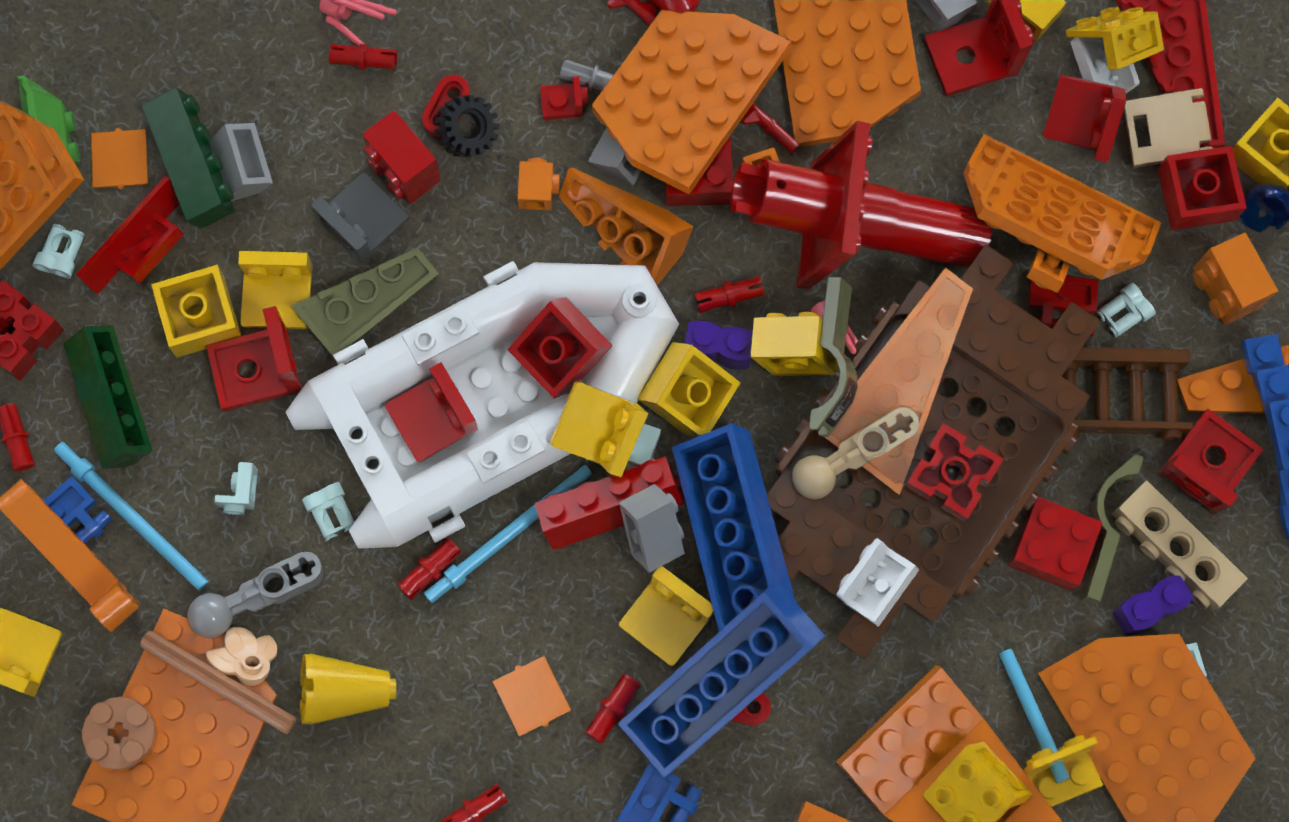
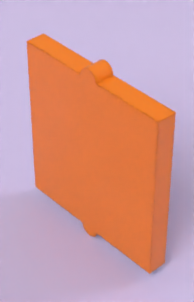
M117 128L112 132L91 133L93 189L117 187L119 190H122L124 186L148 185L146 129L122 131L120 128Z
M545 656L522 667L517 665L514 671L492 681L519 737L540 726L547 727L550 721L571 711Z

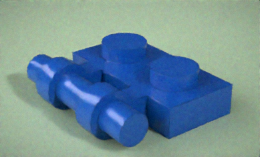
M73 476L67 479L44 500L69 528L78 520L84 525L76 533L84 544L92 537L98 538L104 532L103 528L113 520L105 510H102L94 518L87 513L97 502Z
M650 762L617 822H662L659 818L668 802L678 807L670 822H686L689 815H694L699 807L696 803L702 791L690 785L684 796L675 792V789L681 778L672 773L664 778Z

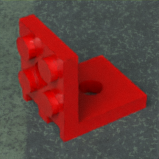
M992 0L985 17L924 36L925 46L945 97L1019 74L1034 43L1032 30L1029 25L1025 26L1021 16L1022 6L1020 0ZM960 50H968L973 54L974 61L970 64H963L957 59L956 53Z
M276 306L262 309L267 330L206 345L220 407L223 412L296 394L302 390L294 353L288 336L289 332ZM246 362H252L257 365L255 375L250 378L239 376V369Z
M1207 408L1157 474L1162 478L1167 477L1181 488L1180 491L1190 499L1194 497L1209 508L1208 512L1214 515L1231 507L1238 497L1233 490L1264 449ZM1209 447H1216L1223 453V461L1220 465H1212L1207 461L1205 455Z

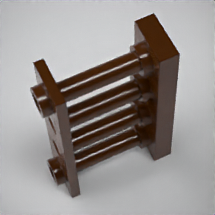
M1082 347L1062 377L1075 385V372L1078 371V368H1091V372L1095 373L1096 420H1076L1075 418L1072 423L1076 424L1078 428L1073 435L1080 437V433L1161 435V440L1165 441L1182 439V435H1186L1192 430V422H1178L1176 374H1179L1180 370H1183L1190 363V349ZM1112 368L1125 369V373L1129 374L1130 421L1110 420L1109 373L1112 372ZM1146 369L1159 370V374L1162 375L1164 422L1144 421L1142 374L1146 372ZM1055 420V426H1059L1058 422Z

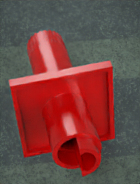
M858 120L811 163V169L763 159L759 166L742 162L736 172L731 192L730 204L732 212L748 215L749 221L754 224L803 234L796 288L811 289L856 255L860 247L878 251L886 250L969 268L985 244L989 246L992 227L977 217L974 207L898 191L893 187L867 182L869 171L865 168L866 157L872 148V137L869 136L870 123Z

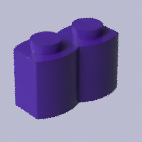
M693 321L688 323L685 344L693 345L713 362H717L729 369L740 370L749 368L753 333L740 327L721 329L711 322Z
M1171 576L1158 582L1146 592L1136 594L1121 603L1114 610L1113 616L1124 635H1134L1153 626L1160 619L1169 617L1185 608L1192 601L1193 595L1181 576Z

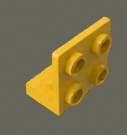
M1119 7L1107 8L1100 11L1099 17L1082 18L1076 21L1077 26L1066 30L1067 37L1103 38L1108 70H1119L1164 50L1158 12H1144L1142 7L1127 9L1123 12H1120Z
M239 251L238 264L244 274L240 322L242 327L267 328L262 309L276 306L287 329H308L291 308V305L311 297L313 265L308 253Z
M576 381L553 432L550 444L552 447L599 463L608 473L622 477L648 413L635 402Z
M661 566L654 572L649 585L621 619L619 627L670 667H673L714 615V610L709 601Z
M0 608V684L35 698L63 633L58 629Z
M1084 735L1074 737L1064 742V746L1057 749L1058 752L1053 753L1051 748L1032 755V759L1025 762L1027 767L1023 771L1051 807L1103 786L1095 765L1087 754L1098 744L1096 737L1085 740ZM1063 761L1070 778L1064 782L1057 783L1050 766Z
M984 742L966 745L924 792L923 796L946 822H997L1010 807L1024 804L1033 793Z

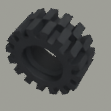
M475 95L461 96L444 103L445 107L439 108L437 113L441 116L435 118L434 124H440V128L434 129L435 135L441 134L442 139L438 140L440 146L447 145L446 152H455L454 156L456 157L479 155L493 146L491 141L497 140L498 134L493 133L494 130L499 129V123L493 124V119L498 118L497 113L489 112L493 106L490 103L483 104L485 99L482 97L474 98ZM462 114L470 115L475 121L476 133L471 139L462 137L458 131L457 121Z

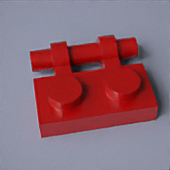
M1066 276L1058 293L1050 289L1041 288L1033 280L1029 279L1027 308L1041 309L1040 318H1035L1051 329L1058 321L1053 319V311L1064 312L1071 302L1089 314L1094 315L1097 312L1098 279ZM1095 329L1090 335V337L1094 336Z

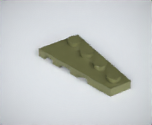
M415 248L378 265L376 268L356 275L306 300L291 305V308L333 359H335L333 354L354 344L437 277L439 273L418 248Z

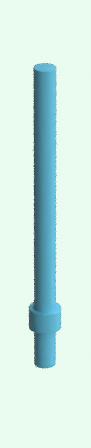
M61 442L55 447L54 452L71 468L70 473L80 482L85 481L199 592L209 583L193 565L94 471L95 466L86 458L81 459L65 442Z
M584 464L539 501L552 494H562L577 488L593 476L591 470ZM535 504L458 566L453 564L443 572L444 577L424 592L426 598L431 603H434L452 587L457 589L467 581L465 578L467 575L539 519Z

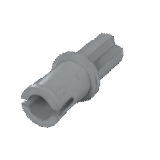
M569 60L564 61L560 71V77L573 82V77L579 76L580 85L589 87L588 91H592V89L602 91L614 74L598 70L599 66H595L594 69Z

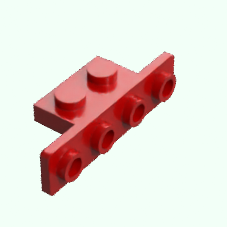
M165 176L77 273V277L95 294H99L119 271L140 284L184 235L176 225L166 219L180 204L169 177Z

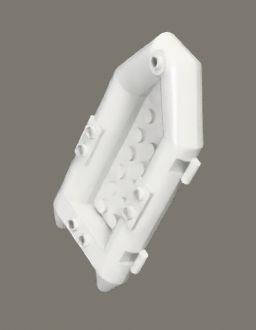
M512 261L483 276L488 287L370 349L364 339L333 354L338 365L308 380L286 410V414L295 430L334 429L371 497L370 502L349 529L357 547H398L426 531H429L436 543L465 527L459 515L461 512L571 454L552 447L550 444L551 437L569 394L554 399L507 350L550 301L567 297L613 345L582 379L581 383L637 403V398L652 376L679 326L676 317L646 266L532 263L518 270L516 264ZM357 358L356 360L345 365V363ZM442 362L476 419L478 430L424 461L417 462L386 410L385 404L430 379L431 373L429 368ZM451 513L454 517L435 528L432 527V523Z

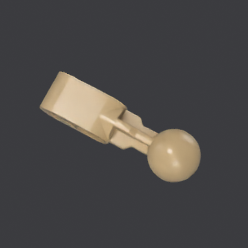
M896 407L839 444L838 451L828 457L810 455L802 458L797 462L792 472L794 488L801 496L808 499H820L827 496L833 490L838 474L848 468L858 469L912 437L919 427L917 414L909 407ZM901 413L904 417L910 415L913 419L909 422L910 429L906 432L903 428L893 431L892 435L896 439L890 442L888 433L880 424L886 421L888 428L897 423V414ZM870 431L880 433L884 440L883 445L877 450L867 449L863 444V437L866 433Z

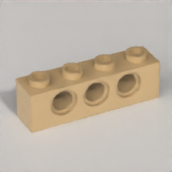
M1147 480L1112 513L1116 518L1115 525L1118 529L1128 536L1132 534L1142 543L1140 545L1141 551L1152 560L1158 559L1167 568L1165 573L1168 577H1182L1188 589L1192 592V601L1204 610L1208 608L1212 612L1220 608L1248 579ZM1145 517L1155 519L1158 524L1157 532L1150 531L1145 526ZM1171 541H1176L1182 546V556H1176L1170 550ZM1196 565L1206 569L1208 573L1207 581H1202L1196 576Z

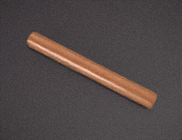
M148 631L140 642L141 648L284 734H288L295 725L296 718L156 633Z

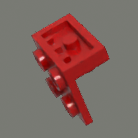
M1064 74L1060 75L1043 136L1048 139L1094 149L1095 160L1108 162L1127 101L1125 89Z
M442 362L429 368L431 373L430 379L385 404L386 410L417 462L424 461L478 430L476 419Z

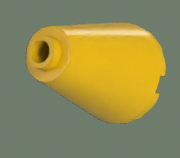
M312 653L304 654L302 656L300 686L302 685V700H300L301 723L311 725L388 707L390 700L396 699V678H390L389 671Z

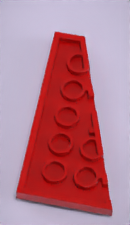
M1116 0L1121 12L1136 7H1142L1144 12H1158L1164 50L1144 58L1162 95L1203 89L1204 97L1194 99L1192 103L1205 102L1212 141L1199 144L1200 148L1212 146L1213 148L1224 147L1225 139L1206 0Z

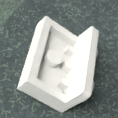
M1076 37L1070 41L1083 79L1124 88L1126 93L1139 85L1140 81L1134 64L1119 70H1108L1103 38Z
M876 538L871 545H868L862 551L859 562L853 571L841 580L836 595L848 607L879 627L919 569Z

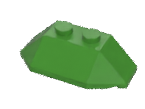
M18 76L22 111L54 128L75 163L80 162L78 144L76 142L72 143L71 132L76 131V121L73 112H68L60 99L26 76Z

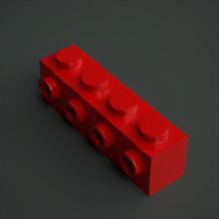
M666 456L647 460L640 466L628 469L623 472L622 477L611 474L609 477L601 480L583 483L573 490L562 494H552L544 500L536 502L535 506L542 531L553 551L624 526L619 502L654 484L665 494L670 493L678 506L683 505L675 477Z

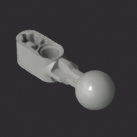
M300 552L264 569L259 576L241 584L238 592L225 598L215 593L200 595L191 603L188 609L187 619L189 626L201 637L215 638L221 636L231 626L233 616L246 610L256 612L271 604L283 603L319 585L324 577L323 566L315 554ZM308 563L310 568L313 567L311 569L312 575L309 577L301 573L303 571L301 566ZM289 570L292 573L293 578L296 582V584L292 585L288 575L286 574V572ZM273 578L284 580L283 588L277 593L266 591L267 583Z

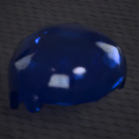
M1268 183L1257 184L1244 196L1247 209L1239 217L1252 230L1260 233L1269 227H1276L1277 230H1280L1289 221V193L1282 186ZM1260 210H1265L1267 215L1259 217Z

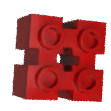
M2 280L0 282V367L20 382L37 362L32 354L39 346L47 350L64 329L53 317L36 304L32 305L24 295ZM14 327L15 331L9 334L7 331Z
M943 423L926 450L927 453L933 456L930 462L924 459L920 460L905 487L928 501L933 494L944 500L940 507L941 509L965 522L982 496L981 493L975 490L978 484L986 487L1004 459L982 445H979L975 451L963 445L967 439L965 435ZM955 465L960 468L958 474L962 479L950 480L945 467L947 466L951 469Z

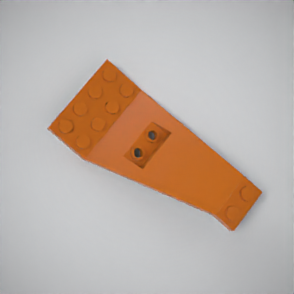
M937 665L836 761L870 803L890 821L946 822L924 798L923 794L966 745L984 742L1033 793L1024 804L1010 807L997 822H1062L984 718L943 668Z

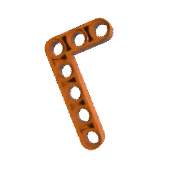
M22 478L0 496V510L91 605L89 610L110 632H113L139 608V601L132 597L127 588Z

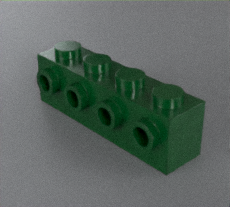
M176 87L143 104L142 107L186 221L202 229L236 212L231 201L234 199L233 191L222 178L220 171L223 170V166L219 157L211 150L209 142L212 140L211 135L199 119L197 113L200 112V107L196 99L191 94L187 95Z
M113 325L84 326L64 342L63 346L102 469L128 467L153 451Z

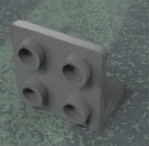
M365 173L360 174L329 204L321 196L311 204L315 218L361 263L408 221V215Z

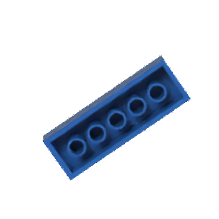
M730 423L672 447L719 632L776 581L795 601L750 431Z
M776 581L622 719L618 725L665 778L809 652L825 635Z

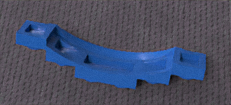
M1278 334L1243 340L1241 341L1247 373L1251 374L1258 390L1272 437L1280 489V506L1278 511L1285 538L1289 540V365H1286L1283 361Z

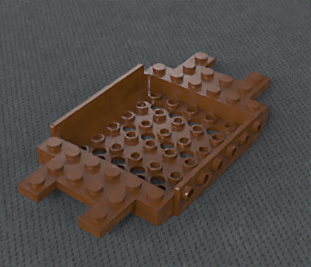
M985 244L961 278L962 281L973 288L940 380H954L958 386V392L955 396L947 398L942 396L937 389L919 439V448L914 453L900 495L861 466L858 469H846L853 478L852 484L848 488L840 489L834 486L827 496L820 499H808L801 496L792 483V472L797 462L810 455L826 458L838 451V447L825 437L818 435L819 430L809 429L810 419L806 416L794 432L799 437L792 447L785 444L774 460L779 464L775 474L780 477L768 492L767 497L771 512L788 523V526L779 537V542L790 582L799 571L842 601L836 595L841 580L853 571L859 562L862 551L868 545H871L876 538L919 569L879 627L855 611L836 638L838 642L864 660L903 604L932 624L951 597L958 599L963 593L970 596L981 580L976 576L983 565L988 568L991 566L1000 553V550L996 548L998 542L1003 536L1006 539L1011 537L1020 524L1015 519L1022 508L1026 511L1031 508L1039 496L1034 490L1041 480L1046 483L1049 482L1059 467L1054 463L1059 454L1063 452L1067 455L1078 440V437L1073 435L1078 426L1072 422L1090 398V395L1070 383L1062 375L1100 320L1071 302L1051 329L995 291L1014 263L987 244ZM918 280L901 306L894 301L889 309L885 306L880 309L872 322L877 325L870 336L864 333L855 345L857 355L852 360V364L857 372V380L930 288L929 286ZM840 368L833 377L838 382L831 391L823 390L814 403L815 407L823 406L833 397L839 386ZM972 398L983 400L986 405L985 414L980 417L971 416L966 408L967 402ZM1001 417L1011 419L1014 423V432L1010 436L999 435L995 430L997 419ZM1055 420L1058 422L1059 426H1055ZM943 423L965 435L967 439L963 445L975 451L979 445H982L1004 459L990 483L986 487L978 484L975 490L981 493L982 496L965 522L941 509L940 507L944 500L933 494L928 501L905 487L920 460L924 459L928 462L931 454L927 453L926 450ZM955 465L951 469L947 467L945 471L948 472V478L954 481L959 475L958 471L960 468ZM866 489L876 490L881 497L880 504L875 508L865 507L861 502L863 491ZM896 508H901L908 513L909 522L903 528H896L889 521L890 512ZM930 528L936 532L937 542L933 547L925 548L919 544L917 535L921 529Z

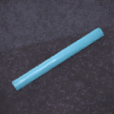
M1008 649L1001 652L999 656L1041 749L1051 748L1053 753L1058 752L1013 650ZM1063 761L1050 766L1057 783L1064 782L1070 778Z

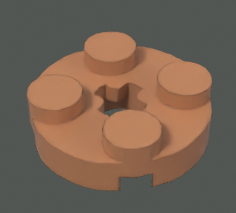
M114 697L95 704L91 708L90 714L86 717L82 730V740L87 755L101 766L114 770H125L137 765L138 762L142 761L153 750L157 737L156 722L149 711L136 700L126 697ZM123 723V729L129 730L128 737H122L121 743H115V738L110 736L111 730L116 729L117 724Z

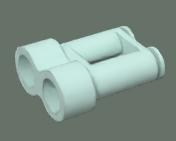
M53 224L42 252H37L32 266L37 270L70 279L76 267L74 260L85 234L78 230L67 231L63 226ZM62 237H68L69 239L63 253H58L57 249Z
M1130 283L1121 289L1119 296L1096 312L1097 315L1101 316L1102 322H1107L1109 325L1108 330L1113 332L1114 338H1117V336H1120L1138 322H1145L1156 314L1151 303L1145 299L1140 289L1134 283ZM1126 308L1129 313L1114 323L1110 317Z
M340 482L333 483L302 499L307 512H312L326 542L333 537H337L338 534H335L342 530H344V533L347 532L355 522L343 499L345 493ZM331 507L341 524L337 528H334L326 511Z

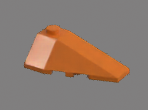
M575 168L568 169L559 194L561 201L583 226L593 225L599 232L602 239L598 244L604 251L612 247L623 260L619 265L646 266L657 286L683 255L694 227L667 209Z

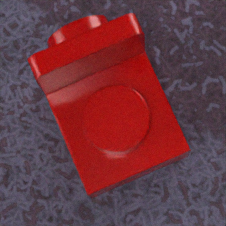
M579 76L573 77L572 84L540 86L543 120L583 117L582 107L588 106L587 86L580 87Z

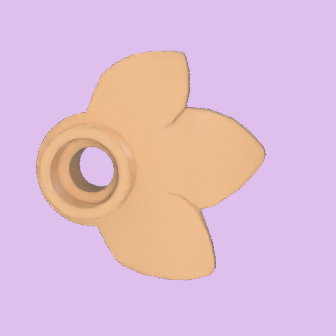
M231 627L225 635V647L206 652L207 660L214 669L222 674L236 675L239 681L245 685L256 686L261 684L269 675L270 662L277 655V644L270 635L256 639L253 633L246 628Z

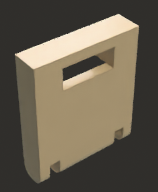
M1203 89L1126 101L1124 117L1133 168L1161 164L1167 155L1213 149L1212 146L1200 148L1199 145L1212 141L1205 102L1192 103V100L1204 97ZM1146 116L1151 146L1138 148L1134 120L1144 119Z

